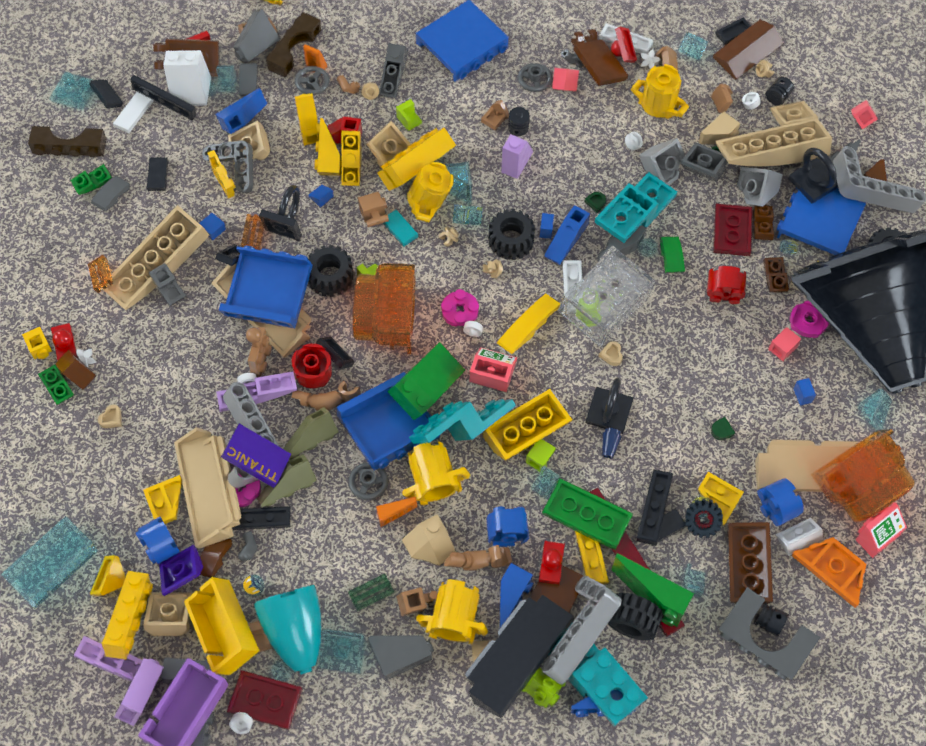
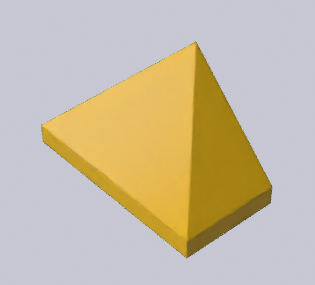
M118 556L104 557L90 595L102 596L123 586L126 577Z

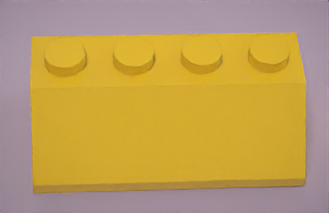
M548 389L493 423L483 431V438L492 451L506 461L572 421V418L553 392Z

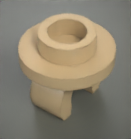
M761 60L756 66L757 76L771 77L774 74V71L769 70L772 64L767 60Z
M369 82L363 84L362 95L364 98L373 100L379 95V88L376 83Z
M445 227L446 232H442L438 236L442 240L448 237L447 241L443 243L447 247L451 246L453 241H459V234L453 227Z
M500 260L488 261V265L483 264V272L490 273L492 278H497L502 274L503 265Z

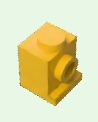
M41 327L22 334L34 360L37 358L40 360L45 359L52 352Z

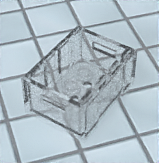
M612 245L589 273L564 294L558 312L602 347L649 298L657 281ZM612 282H617L619 286L614 287ZM600 295H606L607 299H601Z

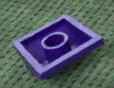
M194 545L189 546L159 564L162 595L166 596L200 575L203 564Z

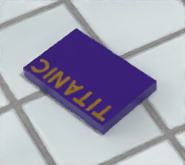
M239 423L221 458L274 488L291 453Z

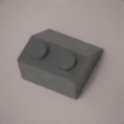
M696 142L681 160V165L684 169L715 182L724 173L727 163L721 152Z

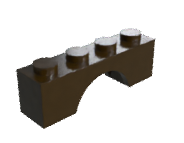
M302 12L294 20L291 28L286 30L281 41L277 42L274 50L267 55L268 70L286 78L295 66L294 58L290 51L299 43L313 42L322 30L320 19Z
M32 126L28 145L32 154L36 155L53 154L55 156L71 155L73 157L89 156L95 158L97 156H104L107 138L103 129L85 128L75 138L60 139L53 135L50 127Z

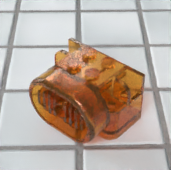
M384 263L377 267L375 275L359 274L357 276L353 306V337L355 340L375 341L379 345H390V350H394L395 346H407V354H411L416 296L414 264Z
M892 429L874 431L811 474L826 498L831 503L842 505L854 522H861L876 515L903 497L915 486L914 478L904 465L905 458L900 451L902 448L900 445H896L890 436L894 433Z

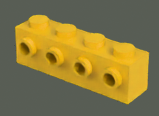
M134 571L127 572L102 641L106 657L127 660L129 651L133 648L136 631L140 627L142 614L146 610L148 596L152 593L153 583L150 582L149 574Z

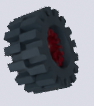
M702 498L699 501L697 499L686 510L685 523L688 526V530L692 531L694 536L697 534L699 538H703V536L710 538V535L714 536L717 531H720L723 524V514L721 508L718 507L716 502L714 504L713 500L709 499V501H706V498ZM707 514L709 521L706 523L700 522L701 518L699 515Z

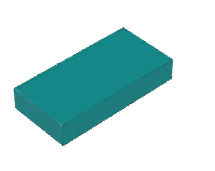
M397 210L388 214L389 221L383 224L403 247L418 238V233Z

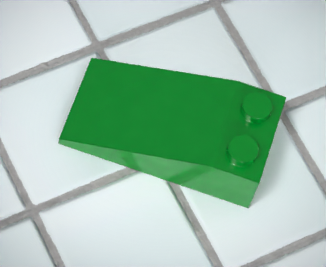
M439 342L387 392L415 420L423 415L464 373L465 369Z
M617 553L611 570L636 595L653 602L662 610L663 617L661 621L668 626L674 625L677 627L694 593Z

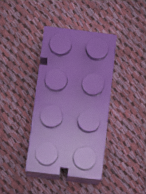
M187 658L152 713L159 723L156 724L149 718L138 734V737L150 746H191L229 686L223 677L209 669L206 670L202 665Z

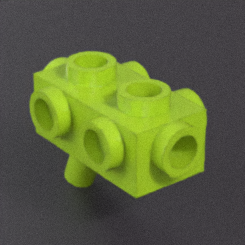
M539 667L522 692H527L534 698L535 704L547 708L549 705L554 706L560 698L558 693L562 687L566 686V682L558 684L543 673Z

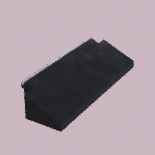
M544 595L537 602L530 597L527 600H522L498 630L499 637L487 644L466 672V677L470 685H472L469 695L473 703L502 718L575 620L574 616Z

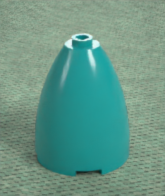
M315 585L298 588L295 591L277 594L255 602L254 608L260 625L278 656L294 672L299 671L300 675L311 672L312 666H316L322 631L320 604Z

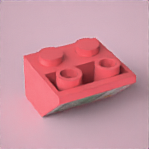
M480 347L470 369L469 382L507 392L518 357Z
M895 502L890 507L887 504L882 507L874 518L870 517L863 524V527L858 530L859 536L856 538V541L872 558L898 538L907 528L899 506Z

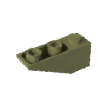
M323 407L306 416L283 448L291 453L289 460L298 457L305 450L314 449L318 443L328 441L335 434L339 433L330 412Z
M304 454L287 462L274 488L269 485L265 487L257 497L261 507L271 506L277 500L283 497H290L295 491L301 488H308L313 482L317 481L310 463Z

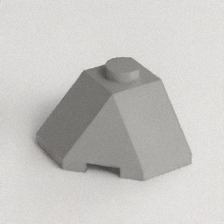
M674 138L650 147L641 153L639 157L647 172L670 185L678 179L680 173L678 168L680 161L684 158V152L678 138Z
M741 167L737 185L743 191L746 204L763 207L779 192L783 174L767 169Z

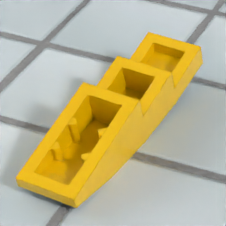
M545 293L510 326L497 341V344L510 354H513L534 336L535 331L546 323L550 315L559 309L560 303Z

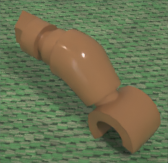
M342 381L338 387L339 392L334 390L312 395L311 393L297 390L292 393L291 398L300 399L301 406H311L316 411L324 407L330 411L342 404L341 401L345 403L359 396L361 391L360 387H355L352 391H348L346 382Z
M499 545L488 548V553H486V550L465 551L463 553L452 552L446 558L444 566L461 567L466 571H475L487 567L491 563L493 568H500L510 565L512 557L508 547L499 548Z

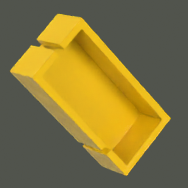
M445 127L440 130L435 128L421 136L418 141L410 144L407 149L396 154L393 159L382 164V169L377 174L390 191L405 184L418 174L421 167L435 162L454 148L456 144Z
M211 577L199 588L200 591L196 590L184 603L204 653L215 654L206 657L211 671L216 674L231 675L257 654L259 649L230 580Z

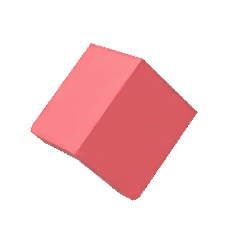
M554 68L552 88L577 91L579 70Z
M867 100L851 109L854 118L862 129L878 120L876 113Z
M786 327L772 340L768 350L784 361L798 347L801 338Z

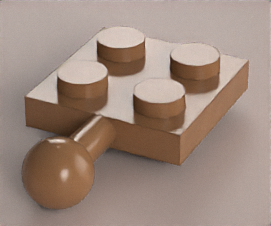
M252 327L246 332L247 340L252 343L248 365L251 373L261 377V374L266 371L267 362L265 360L266 356H270L272 346L269 345V336H267L265 328Z

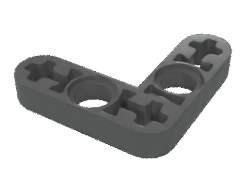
M244 140L207 145L202 152L203 158L209 161L207 153L214 150L218 153L216 155L220 162L234 160L235 188L239 192L250 193L254 186L252 145ZM227 147H230V154L228 156H225L224 150ZM246 162L247 169L242 172L240 167Z

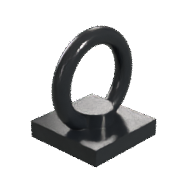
M818 148L807 149L803 156L804 166L791 173L788 177L812 204L838 188L835 166L829 156ZM815 155L819 157L823 161V163L818 158H815L811 161V156Z
M291 185L286 189L277 214L262 209L259 217L265 231L300 241L302 233L297 220L294 219L300 201V190L297 185ZM292 194H293L292 204H291L289 213H288V215H287V214H286L287 205H288V202H289V200H290V198H291V196H292Z
M620 378L614 379L610 390L596 387L585 423L604 429L614 428L621 431V434L624 433L634 397L619 393L621 386Z

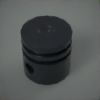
M778 77L766 91V99L775 106L783 105L786 99L793 93L795 89L794 84L786 77Z
M516 107L509 112L508 130L512 135L523 136L527 134L530 122L529 111L523 107Z
M765 602L755 625L759 624L760 628L764 627V630L778 637L789 614L776 607L773 609L772 605L767 606L768 603Z

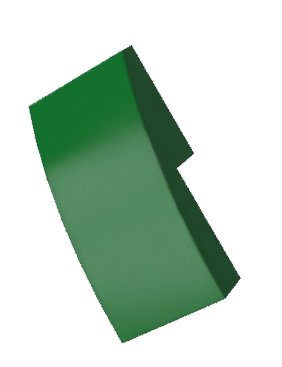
M102 164L89 174L83 171L70 181L77 194L81 195L104 186L113 177L107 167Z
M660 237L661 256H664L665 273L685 272L683 251L679 237Z
M56 365L38 374L56 405L74 396Z

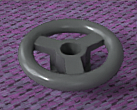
M530 63L520 69L518 81L524 89L531 92H540L550 86L552 73L542 64ZM546 74L547 81L540 86V77ZM523 77L534 82L535 87L526 84Z
M317 66L305 67L295 77L297 89L304 94H320L327 89L330 82L328 73L323 68ZM315 71V73L312 76H309L308 78L302 77V75H304L307 72ZM322 74L324 76V84L320 87L318 78ZM300 83H306V89Z
M362 463L356 466L350 473L348 480L349 488L360 499H376L386 491L388 475L384 469L379 468L377 471L381 474V477H376L373 470L367 469L371 468L369 463ZM357 473H359L362 483L360 491L357 490L354 483ZM371 478V481L367 482L365 479ZM382 483L378 491L366 494L369 487Z

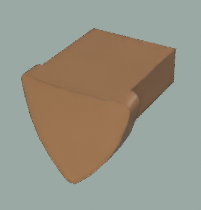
M669 46L659 49L655 57L663 60V66L668 64L678 70L677 53Z
M727 84L718 85L711 95L719 113L726 112L733 103L730 96L733 92Z
M502 100L494 102L481 118V122L496 130L505 119L509 118L508 109Z

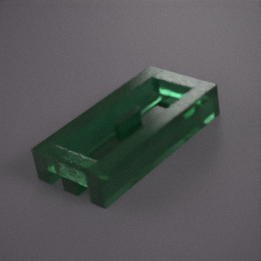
M385 573L348 591L357 612L395 593ZM384 581V583H382V584H380V585H378V586H376V587H374V588H372V589H370V590H368V591H366V592H364V593H362V594H360V595H358V596H356V597L354 596V595H356V594H358V593H360V592H362V591H364V590H366V589H368V588H370V587H372V586H374V585H376V584H378V583ZM386 587L388 588V590L358 604V601Z

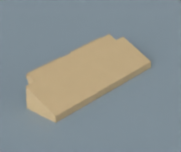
M237 264L233 266L227 265L211 283L226 299ZM302 308L295 329L247 320L253 327H263L266 329L269 343L284 358L311 338L305 332L311 327L309 325L311 317Z
M196 427L175 441L174 445L195 547L203 548L234 537L232 527L240 525L241 511L236 489L228 482V475L231 472L230 463L221 458L226 448L224 438L215 435L211 436V432Z
M772 440L767 447V453H758L755 460L757 490L786 478L795 486L796 489L793 491L879 492V456L869 455V447H866L863 442L823 441L821 445H815L813 441Z

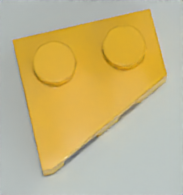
M214 150L208 152L213 174L228 199L235 196L233 190L235 184L231 178H228L224 165L221 164Z
M710 472L707 473L698 488L702 497L713 500V503L715 504L716 502L718 507L721 508L723 514L722 525L725 526L744 492Z
M180 475L143 489L153 518L156 519L160 516L164 524L177 520L182 486Z

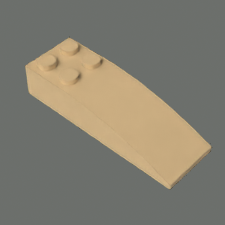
M818 118L717 140L715 144L729 164L779 166L803 162L804 153L809 148H818L829 156L831 153L832 136ZM812 155V156H811V160H812V159H815V158H819V157H817V156H815V155Z
M177 205L105 280L100 288L127 310L156 288L149 275L150 271L166 263L170 271L174 273L210 235L197 221Z

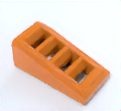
M305 44L303 48L306 67L317 66L325 70L327 63L321 51Z
M416 497L377 506L376 510L380 527L417 508Z

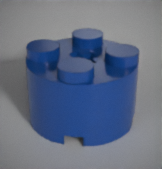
M786 478L757 490L762 506H760L761 512L765 517L769 516L776 527L798 517L804 512L800 495H795L793 492L796 489L795 486Z
M499 506L493 508V512L487 515L488 542L491 543L492 541L493 546L510 547L515 546V542L521 541V544L529 540L527 513L524 507L505 509V507Z
M160 516L138 528L139 531L135 533L143 547L148 546L149 549L145 550L153 564H160L180 553Z

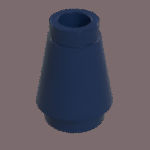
M606 428L605 432L602 433L603 457L614 458L622 438L620 435L621 431L614 428Z

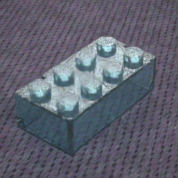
M65 516L1 575L36 609L49 597L47 592L51 591L53 593L96 554L98 549Z

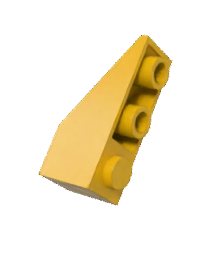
M313 94L295 96L304 146L315 144L316 141H319V134L316 132L318 119Z
M320 118V123H317L316 127L319 141H316L315 147L316 152H318V159H315V170H317L319 175L341 176L340 153L324 119Z

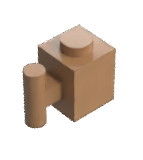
M379 191L358 197L359 209L367 227L389 221L388 215L385 214L387 203L385 198H381Z
M422 587L401 592L396 596L401 616L423 611L427 608L426 603L434 601L438 593L432 591L423 594Z

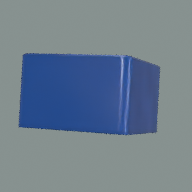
M214 213L209 214L199 223L208 232L211 240H214L226 230L224 222Z
M542 213L539 238L551 239L554 214Z
M806 378L796 382L794 392L800 406L812 403L816 393L810 379Z

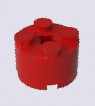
M719 266L716 271H713V268L710 269L707 285V295L710 297V301L719 303L721 300H728L730 304H739L740 300L745 297L747 273L745 271L742 273L740 268L733 266Z
M314 343L303 345V348L296 350L292 356V368L299 385L310 389L327 385L332 376L333 369L330 355L324 347Z

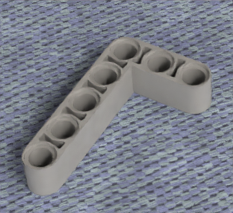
M849 146L843 147L833 160L839 191L846 198L909 213H915L926 202V194L922 190L862 176L857 153Z
M241 382L232 383L224 393L223 399L237 425L240 423L279 446L245 385ZM237 466L228 475V482L236 488L259 480Z
M588 576L582 577L575 587L576 592L588 600L587 604L542 667L543 673L558 684H563L569 679L621 605V598Z

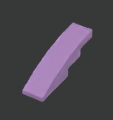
M294 372L257 377L255 382L243 383L255 404L297 391ZM227 390L216 391L220 412L229 410L223 399V395Z
M86 636L83 637L74 654V657L131 682L142 662L141 659L128 654L127 660L106 657L102 644Z

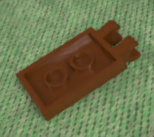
M595 29L588 30L590 35L585 36L586 42H584V36L581 31L574 32L576 38L571 39L574 45L573 50L598 86L627 80L629 75L603 39L598 40Z
M167 38L165 43L153 44L154 52L201 51L210 75L213 77L220 76L219 40ZM156 60L154 62V69H164V60Z
M562 565L560 584L543 583L538 580L530 598L537 602L544 595L570 613L579 595L575 590L576 584L584 576Z

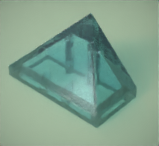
M878 389L857 406L877 432L882 431L892 399L883 389Z

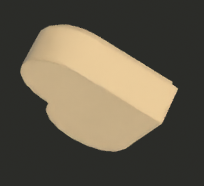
M615 341L609 342L599 353V357L612 366H619L623 358L620 353V344Z
M109 405L105 412L99 415V425L102 428L122 427L120 408L117 405Z

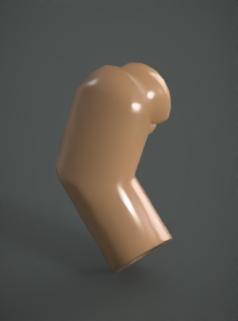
M344 75L337 77V82L344 92L355 94L359 91L360 84L357 81H353L350 84Z

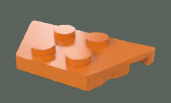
M832 537L821 543H815L805 549L793 552L792 557L854 608L859 605L866 563L838 540Z

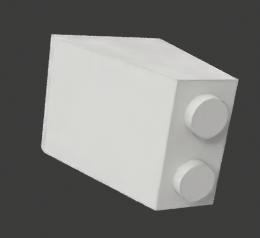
M166 51L164 70L169 93L193 106H207L211 75L202 52Z

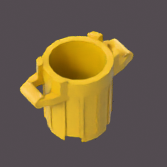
M671 65L654 66L648 72L646 80L638 79L631 88V91L639 98L638 103L642 105L644 111L650 116L656 118L665 117L667 119L673 116L682 117L689 108V105L678 96L682 80L678 70ZM641 86H644L643 93L638 91Z
M431 162L421 167L409 188L407 200L412 207L411 213L415 215L417 220L429 223L442 206L453 186V175L449 173L446 168L447 166L442 163Z
M438 441V445H431V443L419 444L413 448L414 452L412 454L408 453V462L415 485L404 489L402 494L406 499L416 497L421 505L425 506L428 505V502L441 500L453 495L455 492H461L462 486L460 482L470 477V473L465 467L453 470L447 449L440 441Z
M447 580V584H444L442 581L441 586H439L433 616L419 614L416 617V621L421 627H426L425 632L429 633V637L432 639L439 637L455 642L469 641L468 644H473L475 634H488V629L483 622H474L480 596L479 589L476 586L473 587V590L465 587L464 581Z

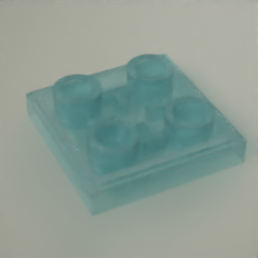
M65 71L51 94L50 101L83 111L93 93V89L89 85L93 79Z

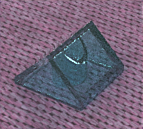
M469 162L444 164L447 166L446 168L449 173L453 175V186L449 193L470 206L472 203V180Z
M322 628L319 668L361 674L366 647L365 634Z

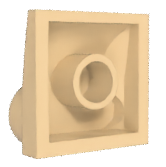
M805 101L771 107V112L780 126L818 118Z
M258 120L228 135L229 142L244 140L250 143L253 148V159L264 160L270 153L267 133Z
M392 121L367 143V146L377 158L380 168L382 164L393 159L396 154L404 151L410 145V142Z
M152 592L149 596L145 614L144 630L153 636H182L186 634L190 627V616L184 601L192 593L171 592L163 596L162 592Z

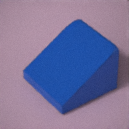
M321 184L308 197L319 207H322L334 197L331 188Z

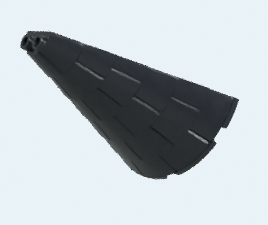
M925 230L883 240V243L876 242L828 257L826 262L823 260L810 264L790 275L791 282L839 333V336L856 352V355L872 370L876 378L889 392H892V394L904 391L903 388L905 387L915 388L921 386L922 382L926 381Z

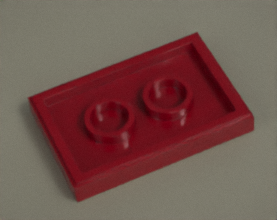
M716 203L713 253L751 256L752 207Z
M241 670L227 712L231 714L243 712L248 714L252 720L289 730L303 688Z

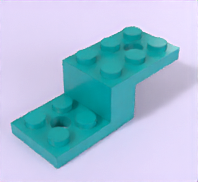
M648 172L636 186L628 183L595 218L594 223L625 243L641 225L647 228L677 196L678 191ZM654 193L656 197L651 198L647 194ZM623 216L626 220L618 221L616 217Z
M512 399L491 400L485 404V409L480 412L475 410L471 402H451L443 407V412L431 416L426 425H420L413 430L414 434L409 439L413 444L430 443L448 429L455 441L473 440L513 409L516 404Z
M594 643L568 679L583 698L587 695L614 727L648 699L646 694L605 647L599 650ZM611 691H621L623 698L619 701L614 700L611 697Z

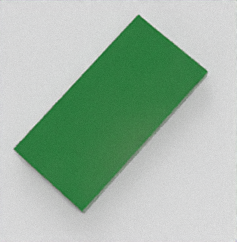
M561 478L542 511V515L613 550H616L633 516V513Z

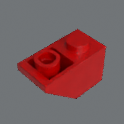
M343 116L327 126L334 143L342 144V131H360L362 136V122L360 118Z

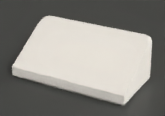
M809 518L776 534V537L788 556H790L796 550L805 549L823 540L822 528Z

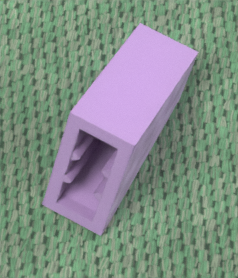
M510 134L502 149V173L518 179L533 153L526 140Z
M143 658L114 718L132 726L135 725L163 669L159 662L154 659Z

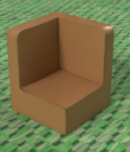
M260 622L249 623V628L259 652L272 649Z

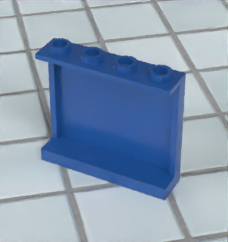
M467 0L416 33V44L420 48L425 46L453 74L454 82L464 79L468 73L479 69L482 64L490 62L494 56L504 53L508 48L509 37L471 0Z
M836 188L813 204L799 190L797 193L793 192L789 201L792 205L791 207L787 206L783 214L785 220H780L776 230L779 231L777 238L779 239L781 234H785L833 255L845 252L866 202L844 197L840 193L839 188Z
M247 245L244 247L237 246L236 249L240 252L226 304L220 303L219 311L227 317L295 329L313 264L307 256L301 254L292 256L283 251L274 253L265 248L256 250L254 247Z
M405 372L337 407V417L373 471L387 467L395 459H402L415 446L419 445L413 444L409 437L414 434L413 430L420 425H426L431 417L429 412L426 411L423 415L413 420L387 392L406 374Z

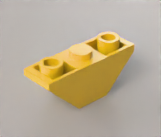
M342 131L341 185L360 186L362 164L360 131Z

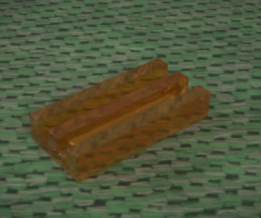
M247 214L241 247L247 245L260 250L264 226L258 215L254 214V216H251V214ZM253 221L249 244H247L250 223ZM257 221H260L256 245H253Z
M104 255L88 263L93 289L97 293L101 292V288L106 289L107 284L110 286L114 284L108 259Z

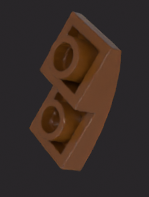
M754 205V238L773 240V207Z
M764 258L763 262L769 293L788 292L787 273H785L784 258Z
M230 538L206 546L200 555L203 564L200 575L208 578L214 577L223 565L222 557L233 545Z

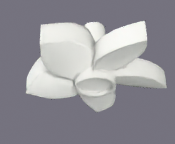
M654 49L649 54L641 53L644 59L641 67L649 65L651 69L655 66L654 63L661 60L658 57H654Z
M92 349L86 351L76 350L78 359L87 367L88 364L96 363L91 358Z

